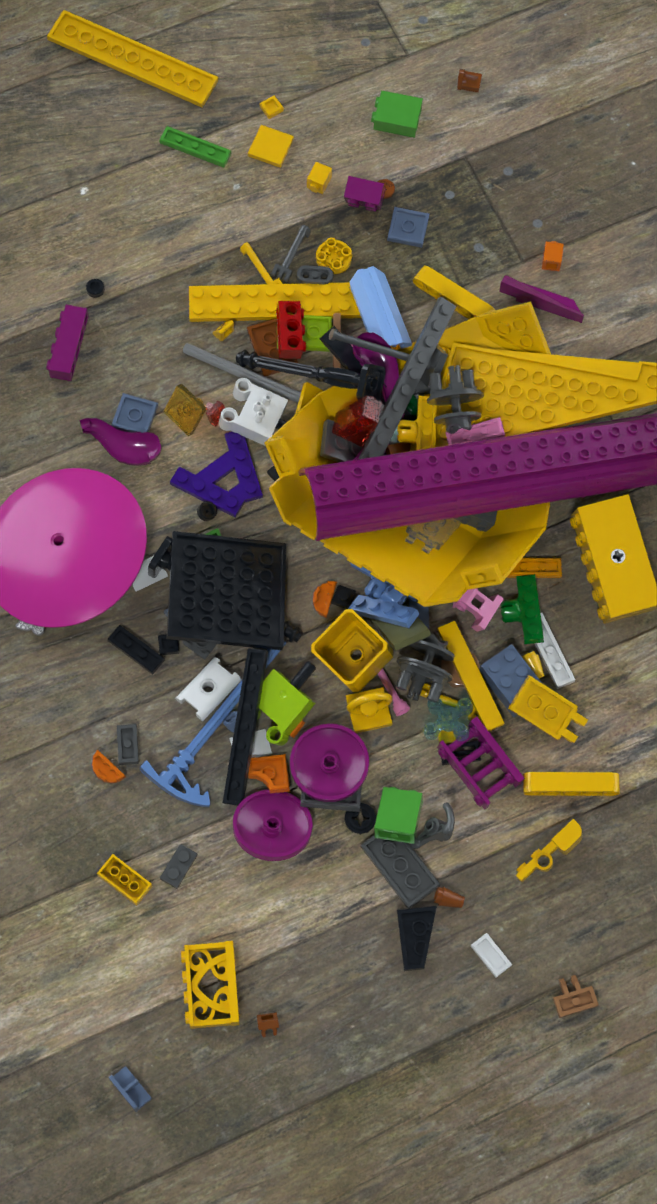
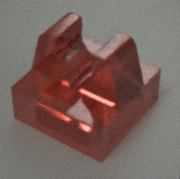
M218 400L215 404L208 402L203 407L207 410L206 415L210 424L215 427L219 424L222 410L225 409L223 403Z

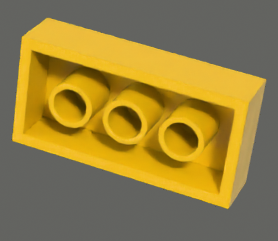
M114 854L110 856L97 872L98 877L136 906L153 887L152 883Z

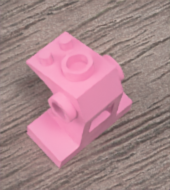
M478 588L470 589L457 602H453L452 607L460 611L468 610L476 619L471 628L478 632L485 630L504 598L498 594L487 598L478 591ZM473 598L482 603L479 609L471 604Z

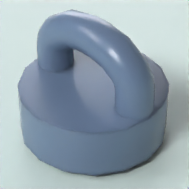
M237 711L231 712L223 722L225 727L233 733Z

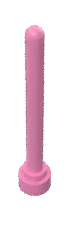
M382 668L378 676L387 692L392 696L394 713L396 716H401L407 713L410 707L406 701L399 698Z

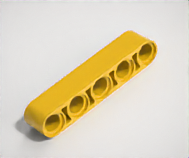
M424 265L413 278V283L419 289L435 299L439 297L445 298L456 306L454 311L467 319L495 311L490 304L429 266Z
M527 772L523 774L525 778L523 781V793L528 796H617L620 794L618 773Z

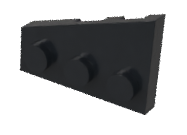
M437 906L397 910L404 971L422 970L425 968Z

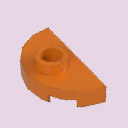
M328 581L318 586L313 594L314 608L319 615L325 618L328 616L337 581Z
M99 750L95 752L92 767L98 779L106 783H116L126 778Z

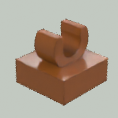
M277 1012L257 1015L258 1029L261 1030L262 1036L266 1037L265 1031L267 1029H272L274 1036L277 1035V1028H279Z

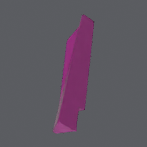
M507 275L501 281L499 292L516 297L517 302H531L535 308L582 323L584 314L580 312L573 299L521 283Z

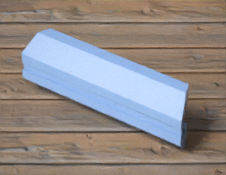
M374 266L357 270L350 280V289L366 331L379 335L392 348L397 345L401 349L412 346L411 339L385 274Z

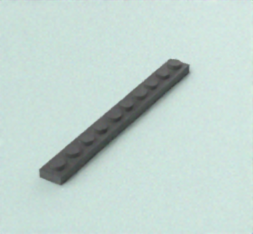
M439 297L358 459L383 456L456 308L454 304L445 298Z

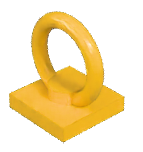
M383 687L345 695L347 711L350 715L353 731L356 734L392 726L388 706L393 699L389 693L384 692Z

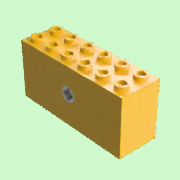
M629 494L578 507L571 515L570 524L577 534L575 541L582 551L581 561L587 567L586 577L593 587V600L598 603L599 609H597L599 619L603 620V623L606 624L657 609V584Z

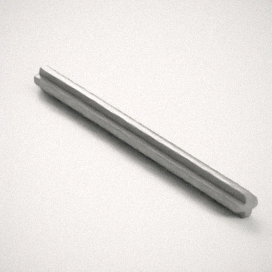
M186 343L183 347V353L237 377L246 378L251 383L294 402H299L301 392L192 344Z

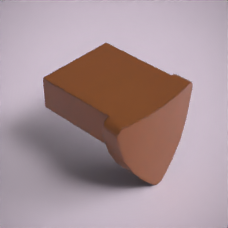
M460 69L457 90L479 93L482 74Z

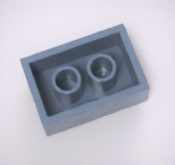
M512 644L483 663L479 670L483 679L513 718L517 714L508 708L527 676L530 675L541 682Z

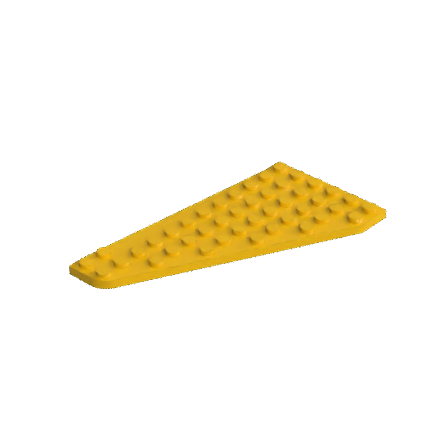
M453 342L442 379V389H446L450 384L448 367L454 366L455 371L456 365H460L461 372L464 370H474L475 386L484 393V397L473 402L461 404L462 412L474 411L481 413V418L471 421V425L500 417L505 436L556 429L657 404V363L628 362L487 349ZM437 405V416L452 413L451 405ZM436 424L435 447L448 445L445 424Z

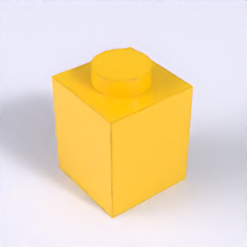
M315 162L307 177V188L312 192L323 194L332 178V168Z

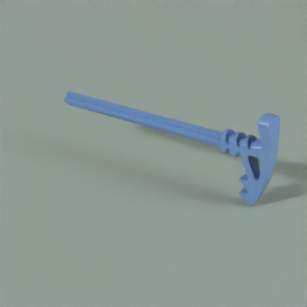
M267 649L266 668L281 650ZM242 681L187 748L178 751L179 757H173V764L166 766L168 771H162L158 775L147 760L140 766V771L155 785L174 798L192 805L210 807L209 792L206 791L204 795H200L199 784L191 788L182 771L187 772L189 770L188 764H194V756L238 704ZM177 779L185 793L178 791L171 784Z

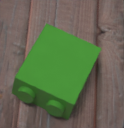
M381 90L380 97H376L375 101L377 110L372 113L371 122L374 123L373 130L415 138L423 98Z
M383 787L374 828L375 838L414 844L423 803L422 793L415 790H400L396 787Z

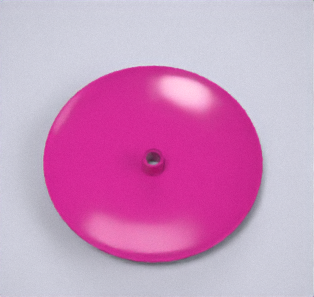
M68 468L45 473L18 488L0 507V606L20 621L48 628L80 624L97 617L112 607L122 598L135 581L146 552L147 529L145 518L132 493L111 476L99 471L82 468Z

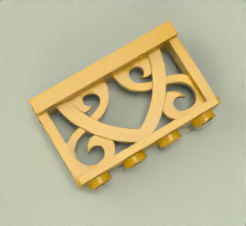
M233 941L184 945L185 951H181V962L186 964V971H182L183 983H187V991H184V1004L188 1003L189 1011L185 1012L186 1024H190V1029L239 1025ZM226 950V953L211 958L208 951ZM197 952H201L207 957L208 962L204 963L203 959L198 958L200 963L194 965L192 963V956ZM217 965L218 970L220 967H224L225 972L221 975L218 974L214 966ZM210 969L217 979L228 981V986L220 988L215 993L213 1000L203 994L198 987L201 979ZM191 970L197 972L196 975L194 976L192 982H191ZM192 992L199 999V1001H196L194 1004ZM225 994L227 1000L222 1001L220 998V1004L217 1003L219 995ZM198 1007L203 1008L202 1014L207 1012L208 1007L212 1009L207 1019L200 1020L196 1017L195 1011ZM215 1011L230 1014L231 1017L213 1020Z

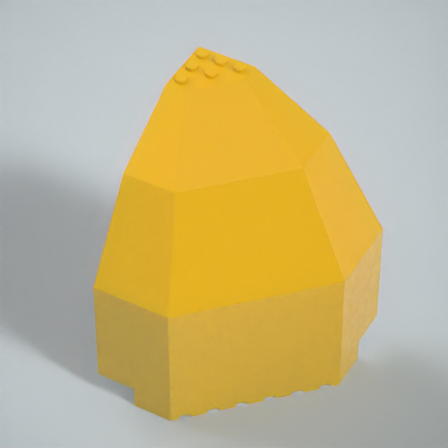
M531 302L487 312L445 329L438 343L439 346L450 350L452 349L453 342L487 349L551 354ZM417 341L413 342L410 347L397 350L411 354ZM447 357L443 369L441 371V381L443 379L449 357ZM396 358L400 376L407 361ZM331 386L320 392L264 442L279 475V478L269 487V490L283 522L289 526L294 525L301 529L300 532L312 540L316 539L317 532L314 498L307 476H299L298 472L301 468L338 463L320 456L323 425L327 419L371 434L375 425L362 410L367 402L357 399V389ZM550 502L497 511L495 525L487 532L479 531L470 525L462 524L458 520L450 518L322 539L320 541L324 543V547L336 554L344 555L347 557V561L357 567H364L369 570L372 576L382 582L387 581L394 585V589L408 597L410 595L418 600L417 603L424 607L457 602L467 590L502 584L546 530Z

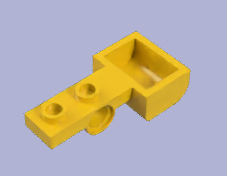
M574 819L558 832L542 850L537 849L531 855L532 860L528 864L524 862L517 868L516 871L518 873L516 877L521 882L527 879L536 869L542 872L549 871L553 867L551 855L557 849L563 855H567L581 842L582 829ZM547 857L550 863L546 867H541L538 864L539 859Z

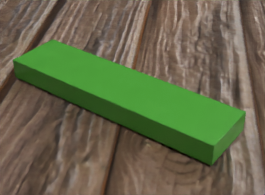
M166 126L159 140L160 144L225 168L232 154L229 149Z

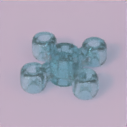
M440 698L438 703L428 700L427 707L429 712L437 715L438 719L433 723L429 722L424 725L423 733L425 738L435 740L438 738L439 733L444 730L447 732L453 731L454 737L458 741L467 740L469 729L465 724L459 723L458 720L461 716H468L472 713L473 704L471 700L461 698L455 708L443 707Z

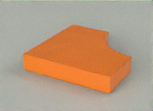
M286 754L251 758L248 779H257L263 782L268 787L270 794L290 792Z

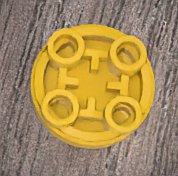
M328 238L316 251L317 265L330 268L333 274H340L351 265L352 250L346 243L340 240Z

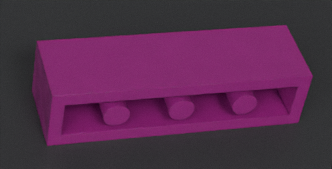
M66 304L64 311H61L59 318L61 324L60 327L56 328L55 332L57 339L55 343H52V357L48 359L46 369L49 370L50 378L72 381L89 318L87 308Z

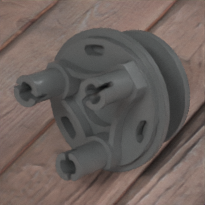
M456 365L455 371L454 366L448 367L450 384L446 389H442L441 373L429 374L431 391L427 404L452 406V413L434 418V423L445 424L446 432L449 434H454L461 428L470 431L472 429L471 421L481 418L480 412H462L461 404L479 400L484 397V393L475 386L474 370H464L461 372L460 365Z
M430 633L429 637L409 645L414 650L425 654L423 661L409 657L397 658L401 672L395 687L407 691L411 678L412 683L406 697L411 699L413 696L412 700L418 701L423 685L432 683L427 699L438 703L443 687L446 686V683L452 681L453 676L447 671L432 665L433 659L453 661L455 655L446 649L448 641H440L434 634Z

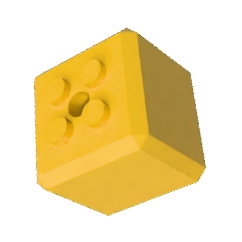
M345 609L311 644V652L352 692H360L394 657V650L353 609ZM356 650L361 651V658L353 660L352 653Z

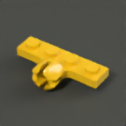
M418 396L417 419L414 421L400 420L397 428L398 441L412 443L415 445L416 450L434 448L436 445V423H434V418L437 417V405L427 404L429 396Z

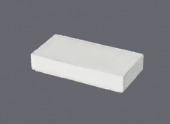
M487 933L471 944V948L495 978L512 966L511 962Z

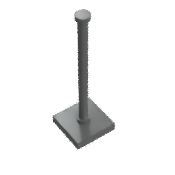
M331 329L329 333V340L332 341L336 339L407 361L410 354L339 333L336 329ZM437 345L420 379L429 388H431L429 374L441 373L448 356L439 345Z

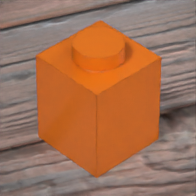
M556 241L545 242L542 269L560 271L564 244Z

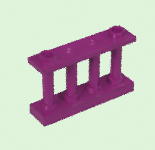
M475 717L468 725V732L448 746L442 740L437 748L440 757L443 760L447 759L451 767L474 795L473 799L479 807L482 806L485 810L491 803L488 800L491 796L508 784H513L515 788L518 787L525 778L479 718ZM473 737H477L481 743L480 747L458 761L452 752ZM484 753H489L493 758V762L471 777L464 767ZM495 769H501L505 774L504 778L485 792H482L476 783Z

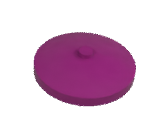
M338 724L318 725L304 732L295 742L290 755L291 774L298 788L307 796L323 802L341 801L356 793L365 782L369 771L368 751L363 740L351 729Z
M269 790L258 791L247 796L237 806L233 816V834L239 846L255 858L265 861L290 859L299 854L310 841L313 827L311 814L307 807H300L301 800L290 793L270 794Z

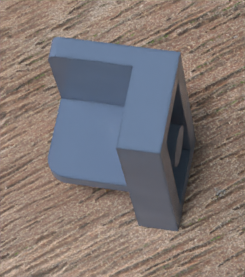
M126 1066L114 1076L110 1075L108 1077L135 1112L152 1099Z

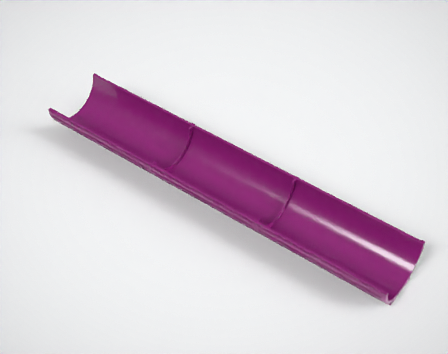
M657 413L301 468L298 472L299 476H307L314 498L317 520L316 541L657 485Z

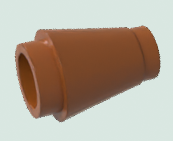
M444 886L442 888L438 887L434 895V903H437L438 906L462 908L465 900L464 896Z

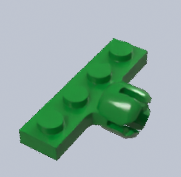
M516 576L518 598L501 602L502 621L505 623L520 622L522 624L524 644L544 643L536 576Z

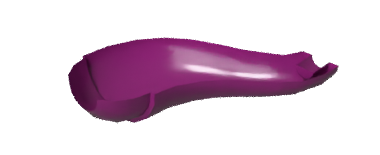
M374 332L362 333L357 337L391 348L382 337ZM353 345V354L362 366L368 363L385 368L386 373L382 395L385 402H387L399 378L396 358Z
M97 418L79 420L83 433L91 434L101 443L111 457L120 463L135 466L147 465L157 459L161 453L162 448L159 438L154 433L124 432Z

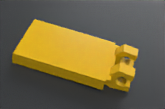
M530 675L527 676L508 708L554 739L558 740L562 737L572 743H575L578 736L567 730L571 720L580 726H585L588 719L577 713V705Z

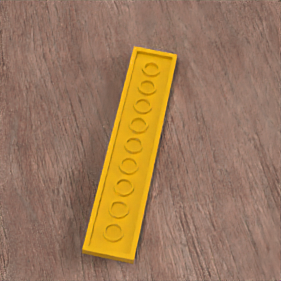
M66 10L62 11L47 35V40L201 108H203L218 83V77Z
M350 282L189 286L190 322L276 319L278 301H300L301 308L304 309V315L332 317V319L334 313H341V319L361 318V315L351 292Z

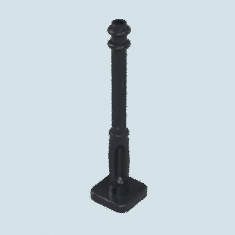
M246 350L236 355V362L242 367L247 365L251 369L259 367L314 378L318 382H324L341 388L357 389V399L362 402L378 404L381 399L386 373L385 368L382 366L366 363L362 366L361 373L342 368L314 367L259 356L256 352L249 354Z
M169 536L165 538L149 563L148 575L152 578H156L161 569L170 571L172 538ZM285 621L284 636L289 638L290 643L293 641L297 643L303 634L300 631V627L294 628L289 625V621Z

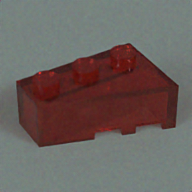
M366 395L340 410L335 415L332 433L363 448L365 441L369 439L370 433L374 431L379 422L382 402Z

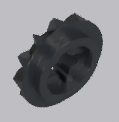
M360 803L361 815L363 818H366L361 826L355 820V818H358L359 812L346 811L345 813L346 827L352 833L359 835L369 833L375 826V811L365 803Z

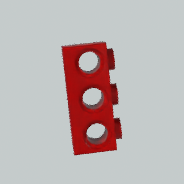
M278 301L276 320L279 359H301L302 353L306 351V341H303L305 325H302L304 309L301 308L300 301Z

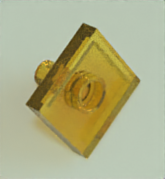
M179 384L176 386L163 412L187 436L193 435L207 408L200 398H196L183 384Z

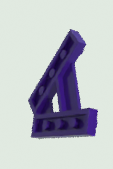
M232 431L224 434L229 451L196 475L178 467L170 480V485L203 502H211L217 509L236 518L245 502L263 498V494L245 437ZM235 470L239 482L238 485L229 491L215 485V483Z

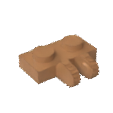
M576 975L571 976V983L575 991L570 993L564 978L559 979L563 995L553 998L559 1018L599 1006L593 987L581 989Z

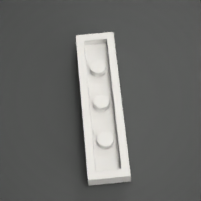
M540 613L544 643H535L556 688L559 689L575 682V678L543 613Z

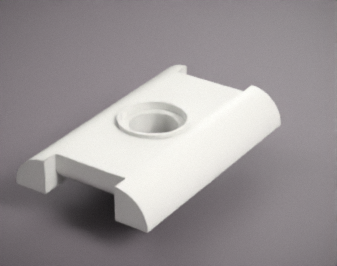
M214 657L175 699L181 704L184 701L188 702L197 710L196 716L201 721H204L241 682V678L236 672L233 674L229 673L220 665V659ZM206 687L213 689L211 692L204 691Z

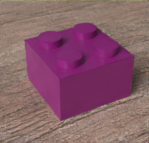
M348 176L344 199L350 207L359 208V206H363L368 211L376 212V209L381 210L386 189L384 183Z

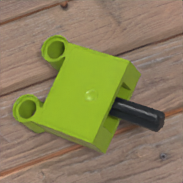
M309 661L305 663L292 681L275 669L263 681L257 720L260 718L262 710L278 725L270 727L266 732V738L272 744L277 746L285 745L292 731L316 704L300 690L316 670L315 665ZM280 732V738L276 741L274 738L275 734Z

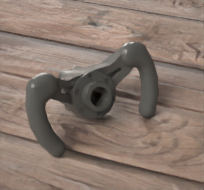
M448 802L443 804L447 815V822L435 817L427 820L424 831L417 838L415 837L414 844L410 843L413 849H418L433 840L443 842L451 838L455 817L453 809Z

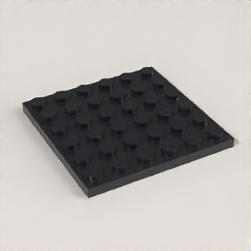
M173 531L166 639L283 650L286 543Z

